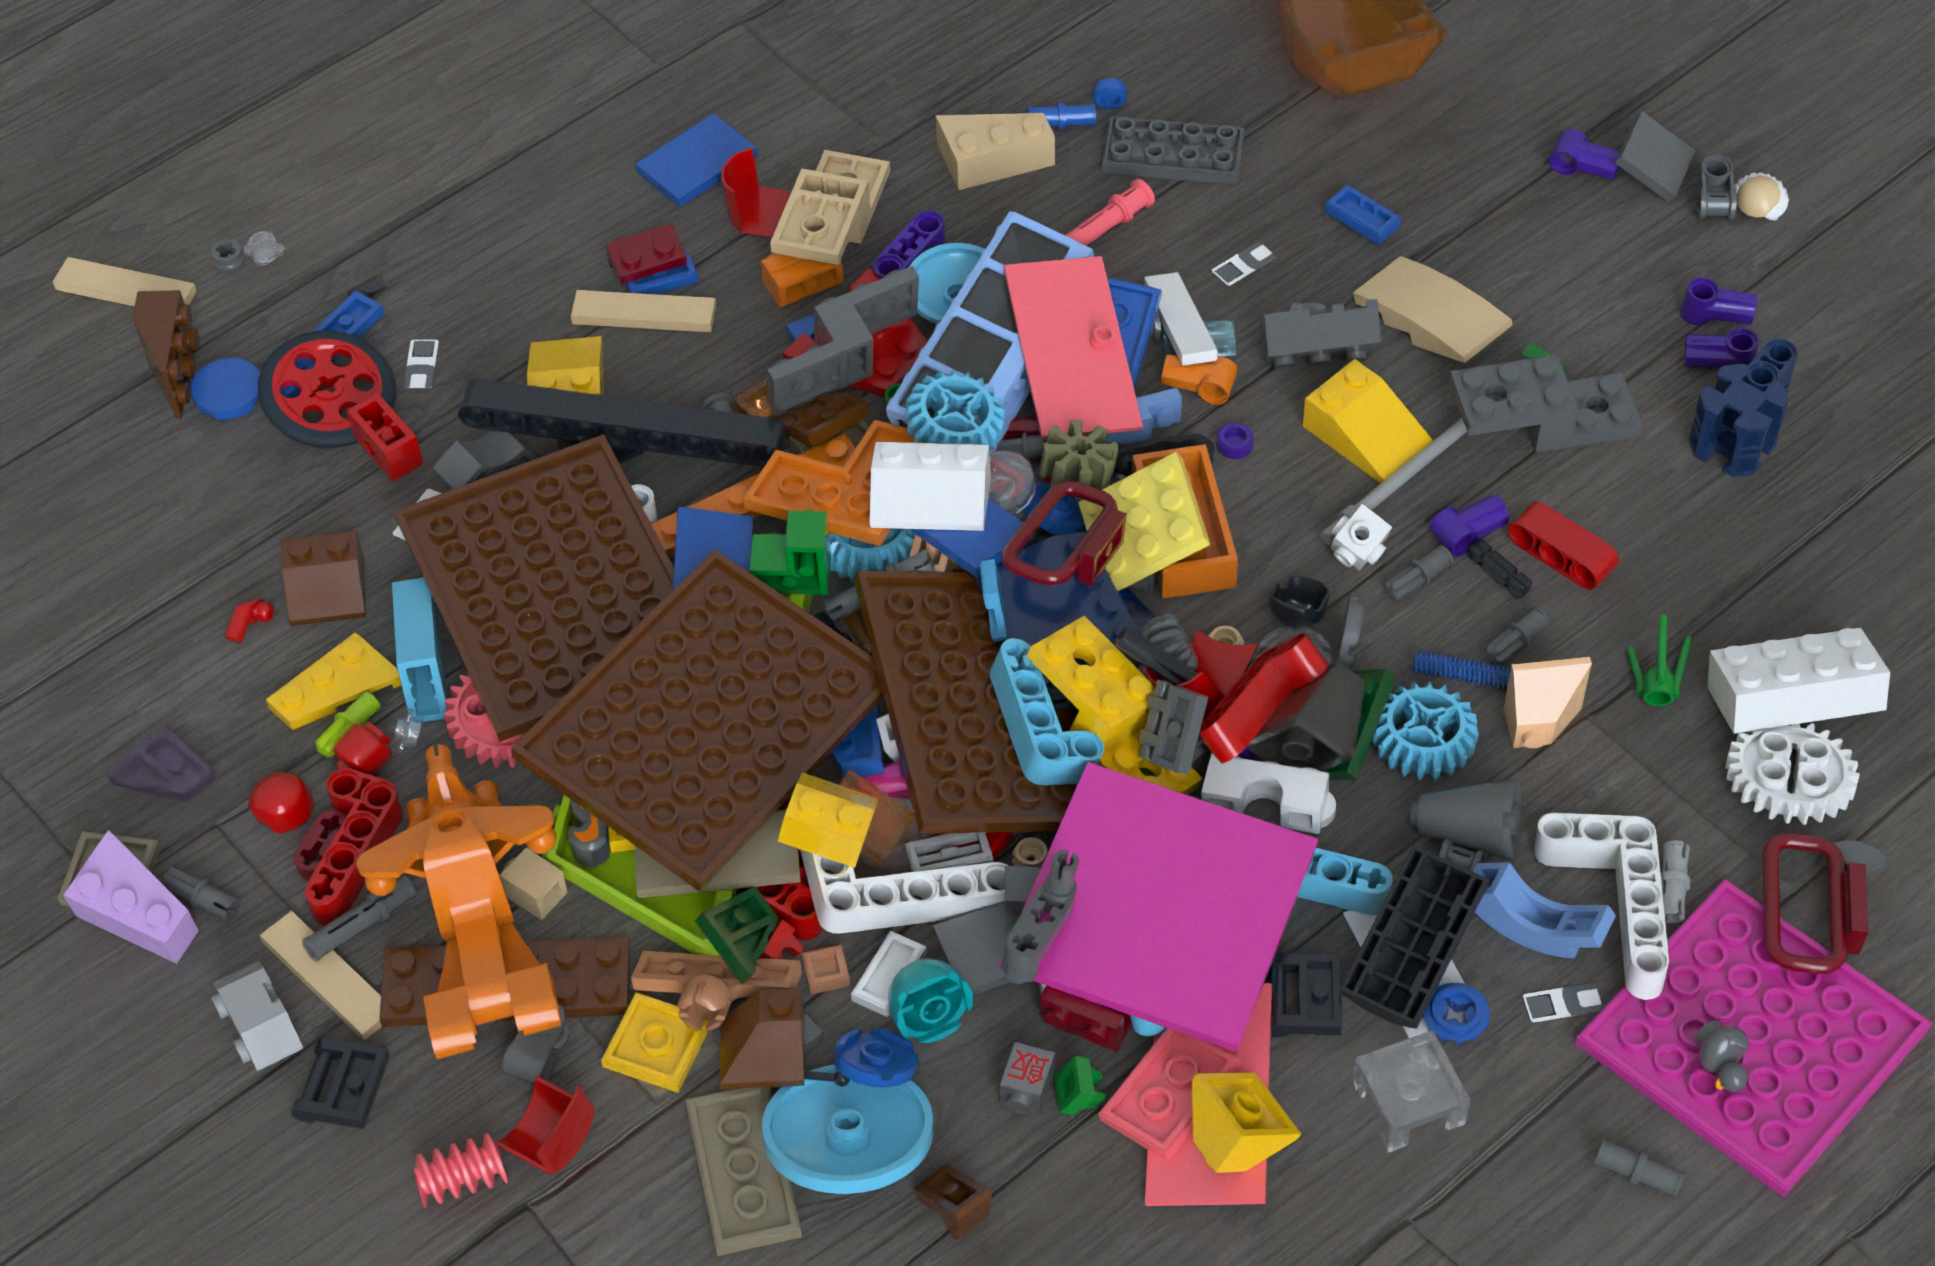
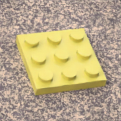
M1177 451L1102 489L1116 500L1119 511L1127 513L1124 543L1106 566V570L1117 591L1210 545L1183 458ZM1081 500L1078 503L1086 530H1088L1103 508L1089 501Z

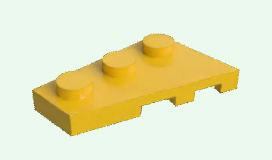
M355 632L268 697L266 702L268 708L288 727L294 730L336 713L338 706L357 699L362 692H368L373 695V692L389 685L396 688L402 684L398 669Z

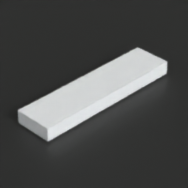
M1179 273L1144 277L1145 286L1162 290V297L1158 307L1160 321L1181 364L1185 366L1216 361L1217 348Z

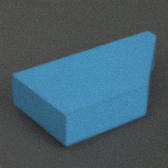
M995 559L981 561L983 597L985 607L989 612L992 640L994 639V642L1007 640L1001 576Z

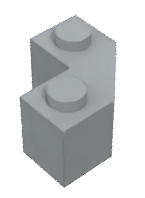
M259 961L213 982L218 994L211 997L220 1018L223 1019L229 1016L240 1038L234 1040L233 1043L243 1064L251 1060L257 1071L304 1049L281 1000L278 999L271 985L272 983Z

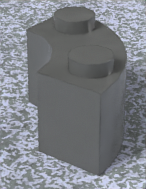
M491 430L488 434L477 440L467 442L455 440L444 451L433 469L455 489L540 458L541 456L519 434Z

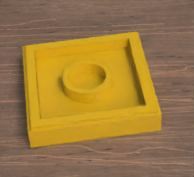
M635 992L601 1059L602 1067L679 1093L708 1034L706 1025L709 1018L705 1019L701 1030H694L679 1017L680 1008L678 1006Z

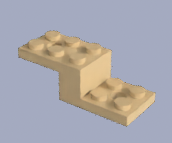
M824 150L816 171L801 168L771 239V253L839 265L848 242L861 244L889 176L890 161Z

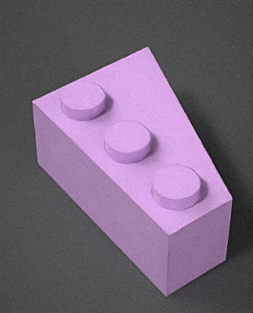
M109 830L63 895L76 917L176 964L199 931L188 909Z

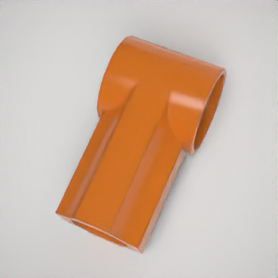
M1169 354L1164 362L1161 385L1198 392L1200 398L1205 402L1220 405L1227 402L1238 368L1233 361L1221 356H1217L1216 361L1183 366L1177 355Z

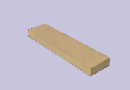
M67 257L53 280L56 290L134 307L137 291L180 290L185 305H190L197 293L194 283Z
M577 290L571 320L572 324L712 332L716 311V298Z
M291 910L260 934L262 943L365 1041L382 1027L379 1020L381 995L334 950L321 957L319 961L312 960L303 947L302 939L309 937L315 932Z

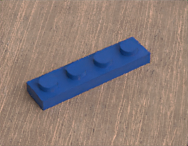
M355 291L313 331H339L360 338L384 315L383 306ZM341 355L333 357L331 362L334 363ZM301 358L295 362V365L301 370H309L315 366V363L311 359ZM287 386L281 390V394L286 398H295L301 393L295 386Z

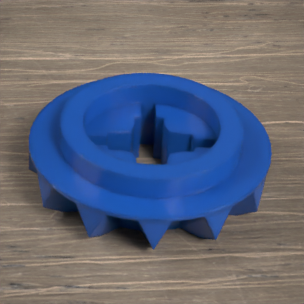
M1446 983L1437 987L1423 1017L1427 1024V1030L1437 1034L1441 1042L1444 1040L1455 1041L1459 1046L1463 1041L1472 1040L1475 1042L1478 1036L1483 1031H1486L1490 1019V1009L1484 996L1475 988L1463 983ZM1449 1008H1452L1456 1013L1464 1012L1463 1023L1459 1022L1456 1018L1447 1019Z

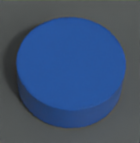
M1111 78L1097 82L1093 87L1094 103L1103 109L1121 107L1127 100L1126 85L1118 79Z

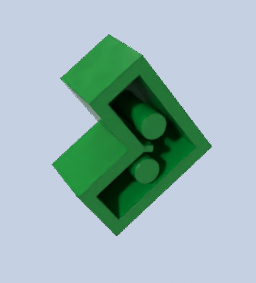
M788 511L786 535L777 533L753 534L749 573L780 594L828 595L831 549L827 511Z

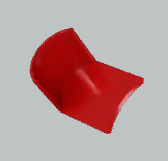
M753 147L734 154L722 168L721 179L728 216L732 225L741 233L772 238L792 191L759 186Z
M1197 630L1191 644L1198 659V668L1193 671L1198 674L1191 680L1176 686L1208 696L1204 716L1209 715L1242 674H1244L1258 643L1249 645L1227 644L1217 641ZM1143 665L1144 673L1154 686H1156L1157 679L1164 680Z
M537 1076L532 1098L523 1117L507 1136L496 1141L497 1146L550 1175L562 1170L580 1149L593 1121L594 1106L580 1083L573 1095Z

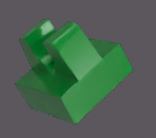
M1074 1056L1054 1075L1059 1113L1075 1115L1081 1109L1096 1108L1105 1100V1093L1094 1090V1086L1102 1079V1074L1091 1068L1089 1058Z

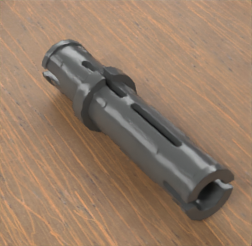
M923 549L918 554L897 565L894 562L886 565L885 571L935 572L936 569L932 560L920 567L917 566L927 561L930 557L928 552ZM855 586L823 602L827 612L839 605L842 606L829 614L834 623L861 608Z
M402 875L397 879V885L392 893L386 896L366 894L362 903L337 917L309 937L302 939L305 951L312 960L319 961L321 957L350 940L375 922L383 923L389 919V913L417 897L414 885L406 876Z

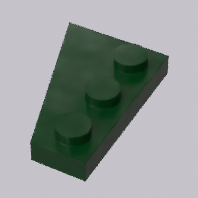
M1387 669L1330 672L1319 771L1329 773V780H1357L1396 678Z

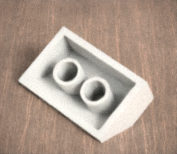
M876 442L871 466L870 528L984 531L991 482L989 445Z

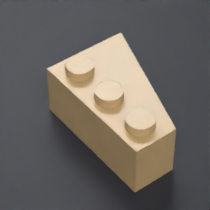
M1044 113L935 115L937 146L958 191L1055 165V135Z

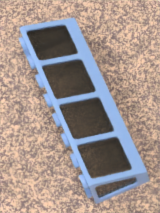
M1009 211L1002 224L997 227L995 235L987 248L982 251L976 266L967 275L961 290L952 299L950 307L941 322L937 323L934 333L926 346L921 349L919 357L911 370L905 374L896 394L889 400L886 413L890 423L907 428L908 425L905 424L904 420L907 398L912 394L916 383L922 384V380L926 375L935 378V375L940 370L946 376H949L952 370L955 369L958 376L964 377L969 371L972 380L976 381L983 377V387L994 386V396L1001 397V408L1005 410V419L1003 423L1004 429L1002 436H999L998 444L1008 430L1010 422L1015 418L1030 393L1003 267L1008 264L1095 257L1093 249L1025 216ZM932 407L928 408V414L931 418H934L935 411ZM975 415V423L981 426L980 418L978 415ZM997 445L993 448V450H989L990 458L996 450Z

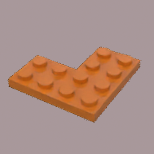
M874 420L844 467L775 450L744 496V508L786 521L788 511H827L828 530L830 533L881 546L892 528H870L871 466L875 443H915V437L908 436V431L905 427Z

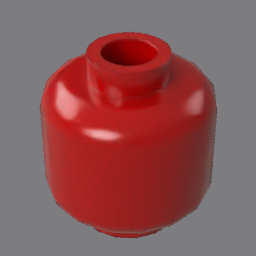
M369 721L365 726L360 723L353 724L333 747V752L339 759L335 766L338 769L349 768L375 776L392 756V751L388 746L392 741Z

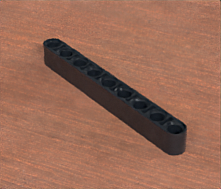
M474 379L467 383L458 411V417L462 423L478 429L574 442H583L604 434L609 445L612 447L765 467L775 450L783 451L787 428L781 421L769 417L484 379Z

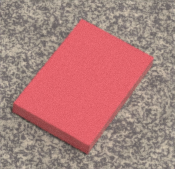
M1166 1028L1098 1113L1100 1121L1168 1162L1193 1130V1077L1196 1073H1238L1242 1068L1241 1059L1217 1045Z

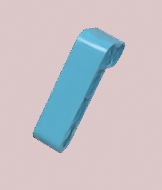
M1007 639L1002 643L990 669V678L1022 772L1030 782L1037 785L1077 784L1088 762L1098 765L1105 750L1104 743L1096 734L1089 731L1062 732L1042 673L1026 657L1031 646L1020 639Z
M1316 848L1298 897L1366 915H1378L1392 887L1393 876L1386 866L1379 863ZM1328 878H1337L1339 880L1333 881L1329 880Z

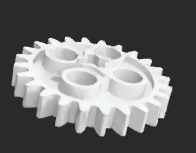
M1811 723L1806 729L1801 728L1800 724H1793L1792 726L1748 731L1747 734L1738 733L1736 742H1731L1725 768L1728 769L1726 779L1733 781L1732 792H1743L1742 803L1754 801V812H1759L1766 808L1769 810V819L1775 818L1779 813L1784 816L1785 823L1789 824L1792 816L1799 818L1803 825H1806L1808 816H1812L1821 823L1825 813L1835 818L1838 808L1842 810L1847 809L1849 800H1853L1860 775L1856 772L1858 762L1850 760L1852 755L1851 749L1840 750L1843 742L1842 739L1830 741L1828 739L1829 730L1818 734L1814 732L1815 724ZM1792 748H1795L1797 750L1793 780L1795 782L1792 794L1787 792L1791 768L1790 756Z

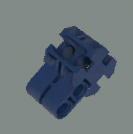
M1773 339L1762 348L1749 366L1735 364L1721 367L1716 373L1717 383L1715 389L1706 386L1699 396L1689 438L1694 457L1706 463L1710 456L1717 452L1729 458L1722 468V472L1732 477L1754 475L1761 464L1759 463L1761 452L1770 455L1776 447L1788 403L1787 392L1798 356V349L1795 344L1785 339Z

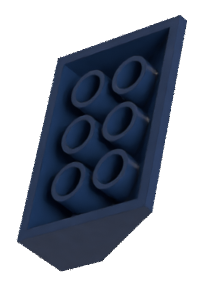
M1086 532L1052 536L1022 549L1017 558L1043 569H1058ZM1003 561L996 564L1002 581L1008 639H1020L1032 646L1083 616L1116 648V638L1125 627H1129L1139 633L1106 568L1091 587L1078 582L1079 571H1076L1074 576L1065 583L1043 585L1009 572L1003 565ZM973 576L983 595L981 576L978 578ZM1117 648L1137 669L1139 668L1140 662ZM1074 658L1079 665L1090 666L1085 660ZM1042 673L1046 687L1056 688V686Z

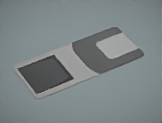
M1256 242L1213 268L1212 272L1230 286L1272 261L1276 256L1262 243Z
M411 340L403 384L404 388L432 387L438 340Z
M1594 983L1523 995L1530 1020L1533 1023L1595 1013L1603 1009Z

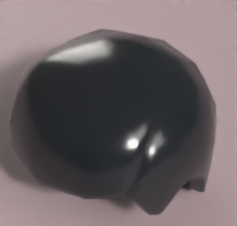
M1292 576L1283 588H1280L1279 583L1275 584L1270 593L1269 608L1282 623L1288 626L1308 627L1323 618L1327 609L1330 590L1322 582L1315 579Z

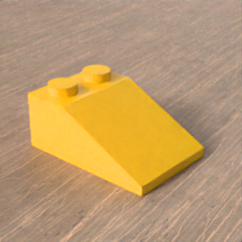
M602 336L531 342L527 368V385L604 395Z
M1356 359L1352 360L1305 398L1303 427L1379 483L1384 482L1433 441L1385 381Z

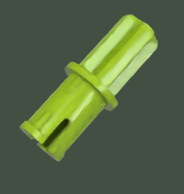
M362 692L344 712H339L334 716L335 722L316 740V750L327 758L333 757L335 755L333 747L353 724L360 723L364 725L380 710L381 706L378 700L372 694Z

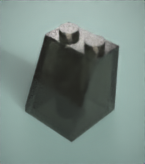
M1339 661L1329 665L1326 671L1318 678L1293 690L1246 748L1265 761H1273L1280 765L1296 768L1309 767L1321 772L1353 759L1365 680Z

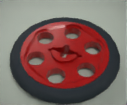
M318 330L303 333L285 341L268 357L262 366L258 378V398L262 410L271 424L285 436L301 444L318 448H338L357 443L350 421L344 419L339 414L342 409L353 407L376 393H379L392 409L396 399V381L392 369L383 355L368 342L354 335L339 331ZM337 355H345L350 358L351 363L345 367H338L331 362V359ZM301 358H308L315 363V366L309 370H301L296 367L295 362ZM366 379L373 384V388L363 392L357 390L353 384L357 380ZM324 385L327 388L334 386V392L330 393L327 389L321 391V386ZM287 386H295L301 393L295 398H286L281 394V390ZM308 411H318L323 415V419L318 423H309L304 420L303 415Z

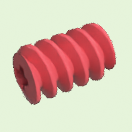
M489 1133L483 1134L482 1147L478 1148L472 1138L466 1139L464 1153L460 1151L455 1143L449 1144L447 1158L443 1156L438 1148L433 1149L431 1163H428L421 1153L416 1154L413 1170L424 1209L427 1208L429 1194H432L438 1204L443 1203L445 1189H449L455 1199L461 1197L462 1184H465L471 1193L474 1194L478 1190V1179H482L489 1189L494 1187L495 1174H499L506 1184L508 1183L497 1143L494 1142Z

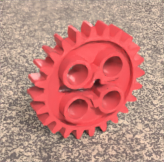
M460 675L462 687L451 686L450 690L453 698L445 699L447 711L444 712V718L449 738H453L457 750L464 749L467 759L477 755L479 765H483L489 758H492L494 768H498L502 760H508L510 767L514 768L516 759L511 757V748L527 732L499 742L470 678Z

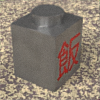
M1014 1042L1000 1083V1105L1006 1106L1017 1114L1032 1113L1041 1116L1055 1075V1052Z

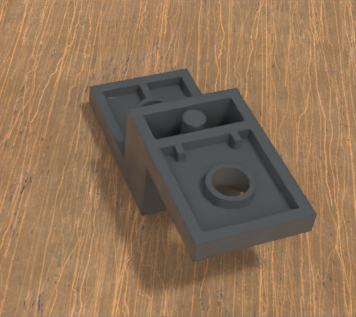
M913 266L903 270L891 271L880 280L870 284H860L851 292L837 298L829 297L814 307L815 346L795 358L782 359L767 369L768 405L775 417L814 401V398L822 393L830 394L837 389L840 390L872 376L873 337L871 334L917 315L919 276Z
M1557 354L1450 371L1449 382L1469 436L1526 427L1535 453L1642 436L1644 426L1622 372L1567 381ZM1497 394L1503 397L1504 400L1493 401L1487 396ZM1599 406L1605 412L1595 413L1593 410L1588 409V407Z

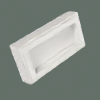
M890 931L852 991V1001L888 1017L890 1015L888 1010V989L893 978L903 967L913 961L924 959L927 954L926 946Z

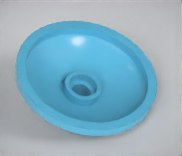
M966 243L938 245L921 253L911 263L909 267L913 266L919 276L917 313L935 324L941 322L950 307L952 299L957 296L965 283L967 275L972 272L979 261L984 248ZM1000 275L976 314L977 316L990 321L1005 308L1010 298L1005 275Z

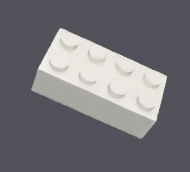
M1845 628L1829 633L1806 634L1802 637L1768 640L1763 643L1743 646L1735 645L1723 649L1710 650L1707 688L1735 734L1884 711L1887 708L1890 671L1861 628Z

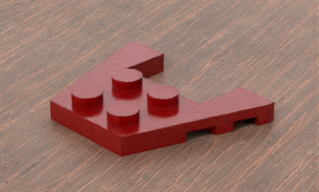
M868 268L849 287V292L860 284H870L880 279ZM910 318L871 334L873 337V374L849 386L885 398V391L888 387L894 384H902L905 374L911 370L919 357L921 349L928 342ZM802 333L783 352L782 359H792L804 354L808 349L815 346L814 340Z

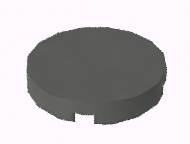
M1350 595L1348 598L1336 654L1335 671H1351L1354 662L1353 651H1355L1359 640L1364 613L1363 606L1365 600L1363 597Z

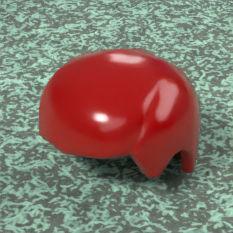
M271 773L257 782L249 796L248 805L254 818L259 824L264 823L274 833L281 834L296 830L308 821L314 810L311 792L302 779L292 773Z

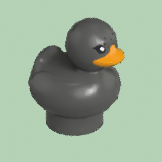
M1718 1020L1706 1023L1699 1029L1694 1038V1043L1699 1048L1701 1066L1709 1073L1718 1074L1715 1082L1718 1090L1726 1089L1727 1091L1736 1092L1743 1089L1748 1081V1073L1745 1067L1737 1062L1749 1048V1041L1745 1032L1737 1026H1724Z

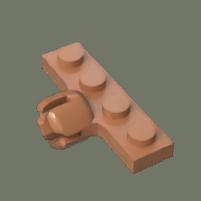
M643 951L631 976L634 990L682 993L677 1004L680 1008L679 1017L688 1027L699 1031L705 1019L709 1018L706 1031H712L722 1025L734 1000L742 997L750 998L759 990L796 988L802 970L799 960L758 958L754 966L756 968L754 974L745 983L741 984L721 956Z

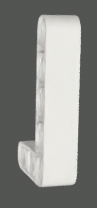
M1548 813L1542 816L1538 821L1533 849L1534 856L1540 863L1553 867L1615 869L1627 990L1633 996L1640 999L1648 1000L1658 997L1663 991L1669 964L1655 826L1651 821L1639 816Z
M800 849L817 919L821 927L831 933L840 934L950 920L1005 901V866L1008 865L1001 862L856 879L853 867ZM824 870L833 871L835 874L826 873ZM990 886H995L1000 890L992 889ZM951 891L960 892L962 895H956ZM911 895L919 896L923 900L915 899ZM872 900H878L882 902L884 905H878L874 903ZM832 905H839L845 910L836 909Z

